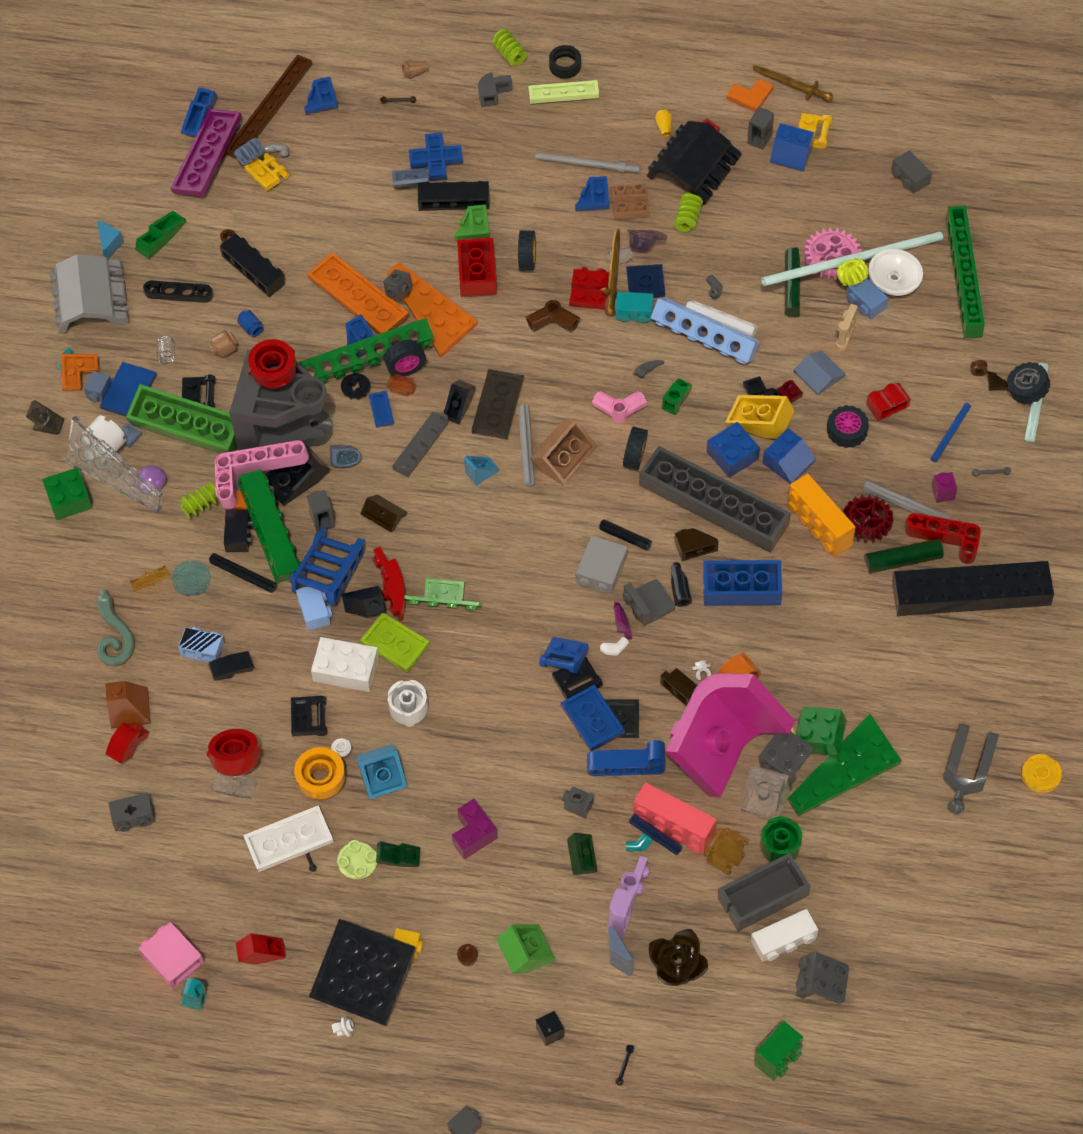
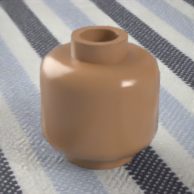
M223 330L211 338L212 345L210 349L214 355L219 354L221 357H226L236 350L238 342L231 331Z

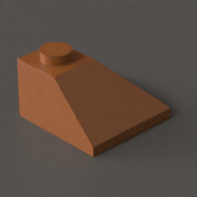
M127 681L105 683L111 729L118 728L124 722L129 725L133 722L140 725L150 724L148 687Z

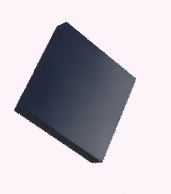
M662 264L626 266L628 292L653 294V298L665 297Z

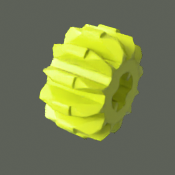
M857 258L843 262L842 265L838 266L837 270L840 282L843 286L848 285L849 287L862 283L863 280L868 278L867 275L869 274L865 262Z

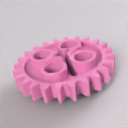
M830 227L829 231L826 232L823 228L821 234L816 231L815 236L810 235V239L806 241L804 246L803 258H806L805 264L812 265L862 252V249H860L861 244H856L857 238L851 239V233L845 235L846 230L840 233L837 228L834 232ZM838 267L821 271L820 277L822 278L824 275H827V280H829L833 276L834 280H837Z

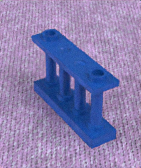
M323 526L320 532L315 534L313 544L298 569L291 574L292 592H296L299 585L302 584L325 592L327 603L335 605L365 553V540L358 538L355 544L348 545L327 538L326 527ZM323 545H327L348 552V556L340 558L320 550ZM315 558H319L340 565L341 568L339 571H332L312 563ZM310 571L331 578L333 581L331 584L326 585L305 578V575Z

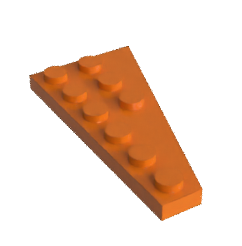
M398 262L386 272L387 277L395 269L410 273L413 288L405 295L403 302L408 306L416 321L427 318L434 336L432 346L435 347L439 357L442 358L478 325V320L402 263Z

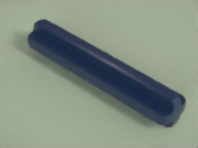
M633 814L629 819L631 825L673 854L678 855L682 850L680 844L637 814Z

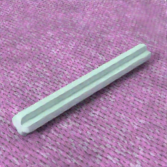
M1042 362L1039 363V365L1041 364L1047 372L1048 364ZM1043 398L1031 404L1025 434V441L1027 442L1035 441Z

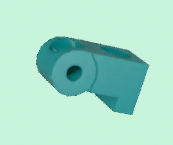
M191 978L185 980L181 994L183 997L182 1006L198 1010L203 1009L207 991L201 981Z

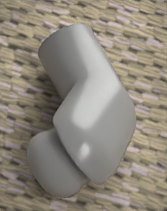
M280 143L264 145L266 153L280 152L281 157L289 155L287 145Z

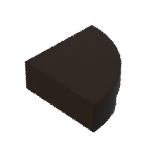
M994 372L987 373L989 391H1005L1008 389L1005 379L1003 380Z

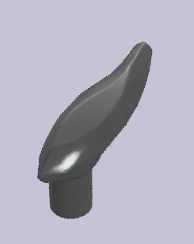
M664 361L645 362L635 369L633 375L643 377L659 365L664 364Z

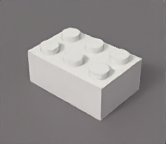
M320 637L311 669L313 682L370 692L379 660L378 648Z

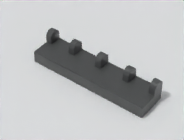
M431 413L392 465L393 470L409 478L449 424L446 414Z

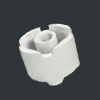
M102 415L98 416L85 429L81 437L82 442L89 445L94 450L93 453L100 459L103 457L111 458L126 442V439H123L125 434L121 428L112 420L109 422L104 420L105 416Z
M415 680L398 681L388 691L389 712L397 723L411 727L420 722L427 714L428 701L425 688Z

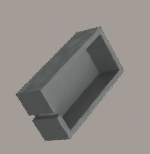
M788 853L719 888L718 900L726 913L729 912V918L739 932L809 896L811 886L792 855Z

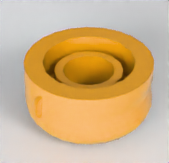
M316 747L309 749L301 754L295 763L294 774L297 786L309 798L315 800L331 798L341 790L345 782L344 763L338 753L329 748ZM320 770L329 772V775L323 780H315L311 777L312 774Z

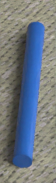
M965 403L931 456V461L937 462L970 410L971 405L969 403Z

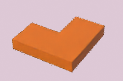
M758 78L751 90L735 83L728 92L726 99L755 112L758 107L763 105L774 89V85Z
M60 354L62 391L81 390L80 373L98 372L97 354Z

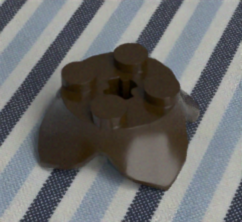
M692 929L679 931L671 940L659 938L649 943V957L656 967L658 979L665 985H685L689 981L699 979L708 970V960L700 954V942ZM681 959L682 962L681 964H676L674 960Z

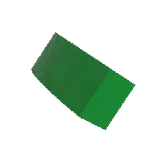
M174 211L169 212L149 225L148 232L136 239L135 250L150 258L176 235L186 222V219Z

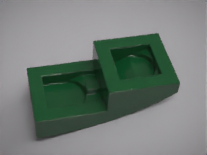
M380 841L377 843L376 863L400 867H419L420 847L401 843L398 846Z

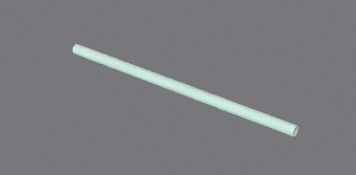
M936 232L762 277L761 281L763 286L837 268L849 259L868 260L883 250H906L943 240L942 232Z

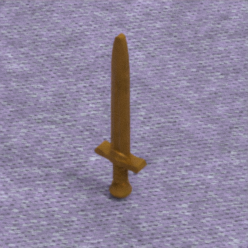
M753 66V70L764 76L806 92L805 99L807 101L812 95L821 97L826 102H830L833 99L831 92L817 89L819 81H815L814 85L811 86L764 67Z
M615 229L609 284L608 287L601 289V292L608 295L605 313L609 316L614 315L616 312L614 301L617 298L620 229Z

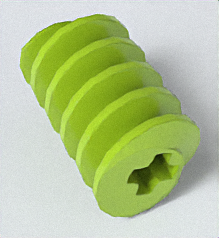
M504 28L495 34L492 41L493 46L511 66L522 64L527 58L528 53L517 39L509 33V30Z
M691 193L682 194L674 221V227L678 231L689 232L691 229L696 228V222L698 221L701 205L703 204V200L699 196Z
M210 482L206 483V488L200 486V492L195 489L193 490V495L188 493L186 495L187 499L184 497L180 498V507L188 520H191L190 513L197 516V509L203 513L204 505L208 509H210V502L217 505L216 487Z

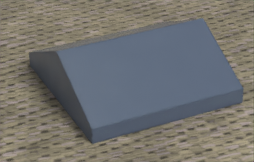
M426 167L392 171L393 188L418 186V183L429 182Z
M822 350L807 355L793 370L817 396L846 375Z
M610 926V965L631 976L633 975V958L614 927Z

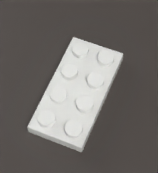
M319 805L243 835L258 873L334 842Z

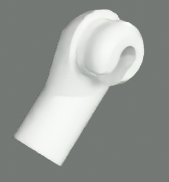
M621 637L617 643H602L600 651L605 655L618 656L629 644V641L625 637Z

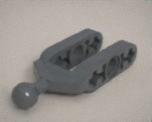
M960 723L944 776V781L956 792L955 799L949 803V809L953 814L963 812L965 808L963 803L964 795L983 791L999 734L989 732L976 779L972 780L956 775L970 729L969 725Z

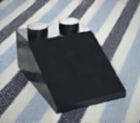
M306 444L305 447L309 453V459L305 464L273 469L266 474L269 485L274 488L273 494L283 506L317 484L330 470Z

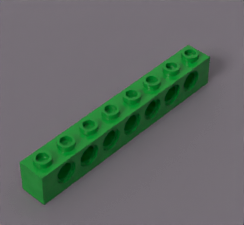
M966 206L948 207L946 224L964 338L982 337L985 322Z
M427 318L298 363L306 371H313L315 373L313 377L319 378L322 382L326 383L328 379L344 377L345 373L351 371L356 373L365 366L373 367L380 364V361L384 360V353L392 346L391 343L393 341L409 340V336L414 334L419 337L416 341L424 349L434 343V336ZM380 346L384 348V351L377 353L374 349ZM363 352L367 356L364 359H359L357 355ZM345 358L350 362L347 365H342L339 363L340 360ZM324 365H331L332 369L324 371L322 367Z

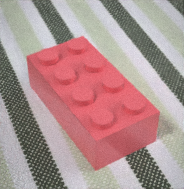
M646 782L634 800L633 814H637L678 844H684L692 852L705 854L716 835V818Z

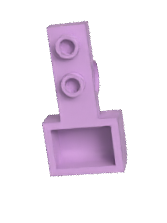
M639 857L634 873L627 872L622 875L620 889L615 890L610 903L607 931L609 934V927L613 926L621 940H623L630 921L637 894H642L644 887L642 880L643 878L647 879L650 867L647 866L648 858Z

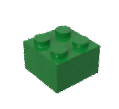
M78 467L42 479L56 521L92 509Z
M803 706L796 735L812 745L813 754L839 755L847 720L841 709Z
M783 1021L756 1051L754 1065L773 1081L778 1076L780 1078L783 1077L788 1070L787 1066L790 1062L793 1061L795 1063L802 1054L803 1036Z

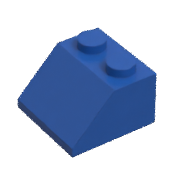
M780 123L774 140L770 163L804 172L814 143V132Z
M789 428L763 453V464L789 484L795 482L816 460L804 440Z

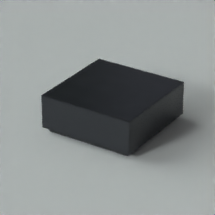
M760 376L743 381V387L747 395H764V392L767 390Z

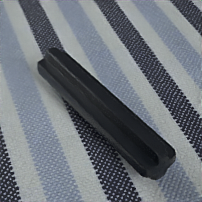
M605 519L599 524L600 530L644 550H649L652 545L650 539Z

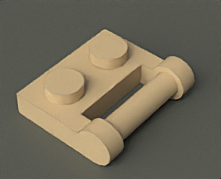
M851 304L849 310L844 311L843 321L838 324L839 338L836 341L837 350H845L856 324L857 305Z

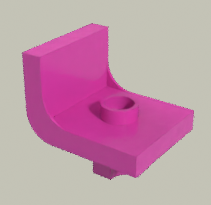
M713 674L702 680L695 688L681 720L676 721L670 733L672 739L666 752L709 797H721L745 745L752 738L763 733L789 734L795 720L754 674Z

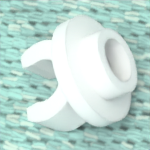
M706 660L695 662V666L691 667L692 670H697L695 673L697 680H701L700 673L702 671L706 672L707 677L711 676L710 670L706 668L710 667L711 663H706Z
M340 738L332 743L331 750L343 758L351 752V744L348 740Z
M343 1016L341 1017V1022L332 1024L333 1033H337V1036L345 1034L347 1037L353 1035L355 1026L352 1019Z

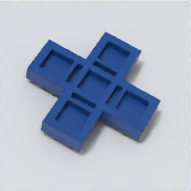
M442 133L425 134L426 148L409 150L410 168L428 166L429 180L447 179L446 165L463 163L461 145L444 146Z

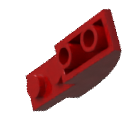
M381 547L373 549L374 557L372 560L375 567H379L381 570L380 575L383 580L382 596L385 601L389 600L391 604L389 607L393 616L397 615L399 621H402L405 615L406 600L404 599L405 589L399 565L395 558L388 561Z

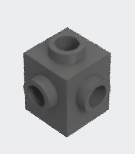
M397 269L383 281L386 296L402 300L413 288L410 273Z

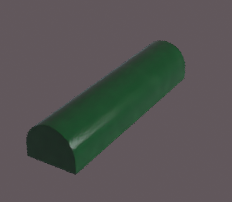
M798 247L789 248L785 251V271L800 268ZM800 277L785 281V314L788 317L800 316Z
M938 538L864 554V559L870 574L942 559L944 551L942 542Z

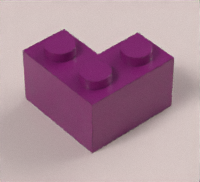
M475 799L457 809L458 819L464 827L452 834L453 845L464 860L498 839L497 828Z

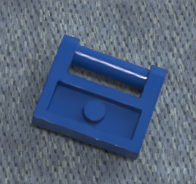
M553 637L544 655H541L539 665L567 669L569 672L577 673L589 650L588 643ZM552 657H553V658H558V659L567 660V661H571V662H566V661H561V660L552 659Z

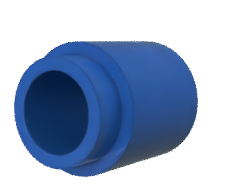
M251 310L242 311L238 315L237 323L248 335L256 337L263 331L262 322Z

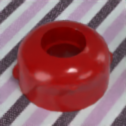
M268 339L259 342L251 349L248 355V374L252 376L257 384L265 388L285 386L293 379L296 373L295 350L286 342L278 339ZM270 364H279L274 369L266 368Z
M228 729L216 734L210 740L208 750L206 751V755L210 758L213 768L225 776H240L250 772L257 765L261 754V748L258 746L256 736L245 729Z

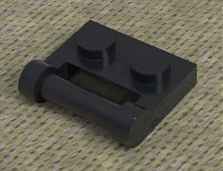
M209 374L205 377L182 378V398L201 403V385H206V402L201 404L215 408L213 385L215 384L216 377Z
M587 657L584 658L577 673L569 672L567 669H559L552 673V678L565 699L593 685L597 688L603 686L601 678L597 675ZM591 678V681L573 690H569V688Z
M325 696L291 698L292 736L327 735V727L325 726L327 698ZM311 705H317V726H312Z

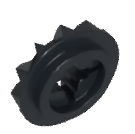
M349 374L341 382V391L350 400L352 398L359 400L360 397H365L366 393L370 392V381L363 374ZM358 383L359 388L353 391V387Z

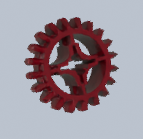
M862 494L860 499L855 496L853 501L849 500L843 510L846 517L855 525L854 537H857V541L864 539L865 544L868 540L874 543L876 538L881 541L882 537H886L888 531L892 529L894 521L893 510H890L889 504L885 505L884 499L879 501L878 495L875 498H871L872 496L869 494L865 498Z

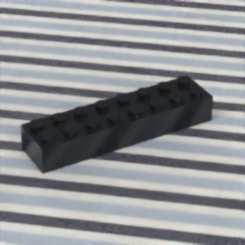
M1048 561L894 571L892 580L897 616L1051 606L1054 597Z

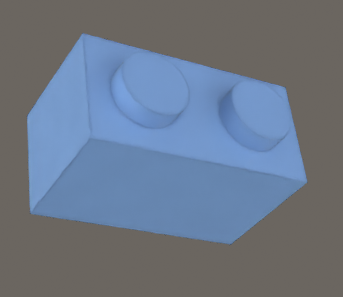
M868 278L863 280L862 283L852 285L851 287L848 286L846 297L848 301L857 305L860 312L870 320L887 309L888 297Z

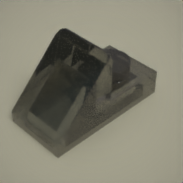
M36 400L31 402L26 418L35 423L33 426L34 431L54 435L60 433L65 420Z

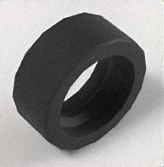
M561 45L554 48L549 55V69L551 73L559 78H571L577 75L581 69V54L579 50L569 45ZM561 57H569L575 60V63L568 67H562L557 65L555 61Z

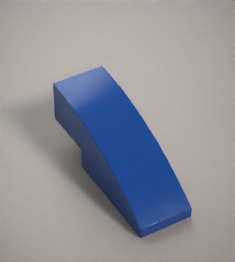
M198 87L194 101L191 100L181 134L196 137L209 109H213L218 97L215 91Z

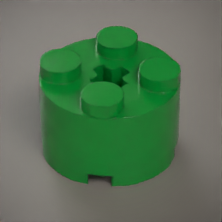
M784 816L770 819L762 829L760 842L762 853L766 859L772 862L788 853L792 855L794 860L798 857L802 843V830L800 826Z

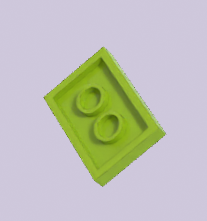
M382 613L361 638L360 644L377 647L380 657L408 673L429 647L430 641L385 613Z

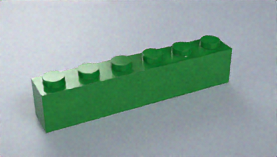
M262 469L241 474L237 483L276 583L290 580L291 574L298 569L300 561L295 558L294 545L292 542H289L287 537L288 530L285 525L283 526L281 512L275 506V496L269 490L268 478L266 475H263Z

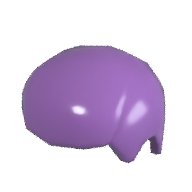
M148 465L143 467L138 473L137 485L141 491L145 490L152 494L153 492L160 491L166 484V474L160 467Z

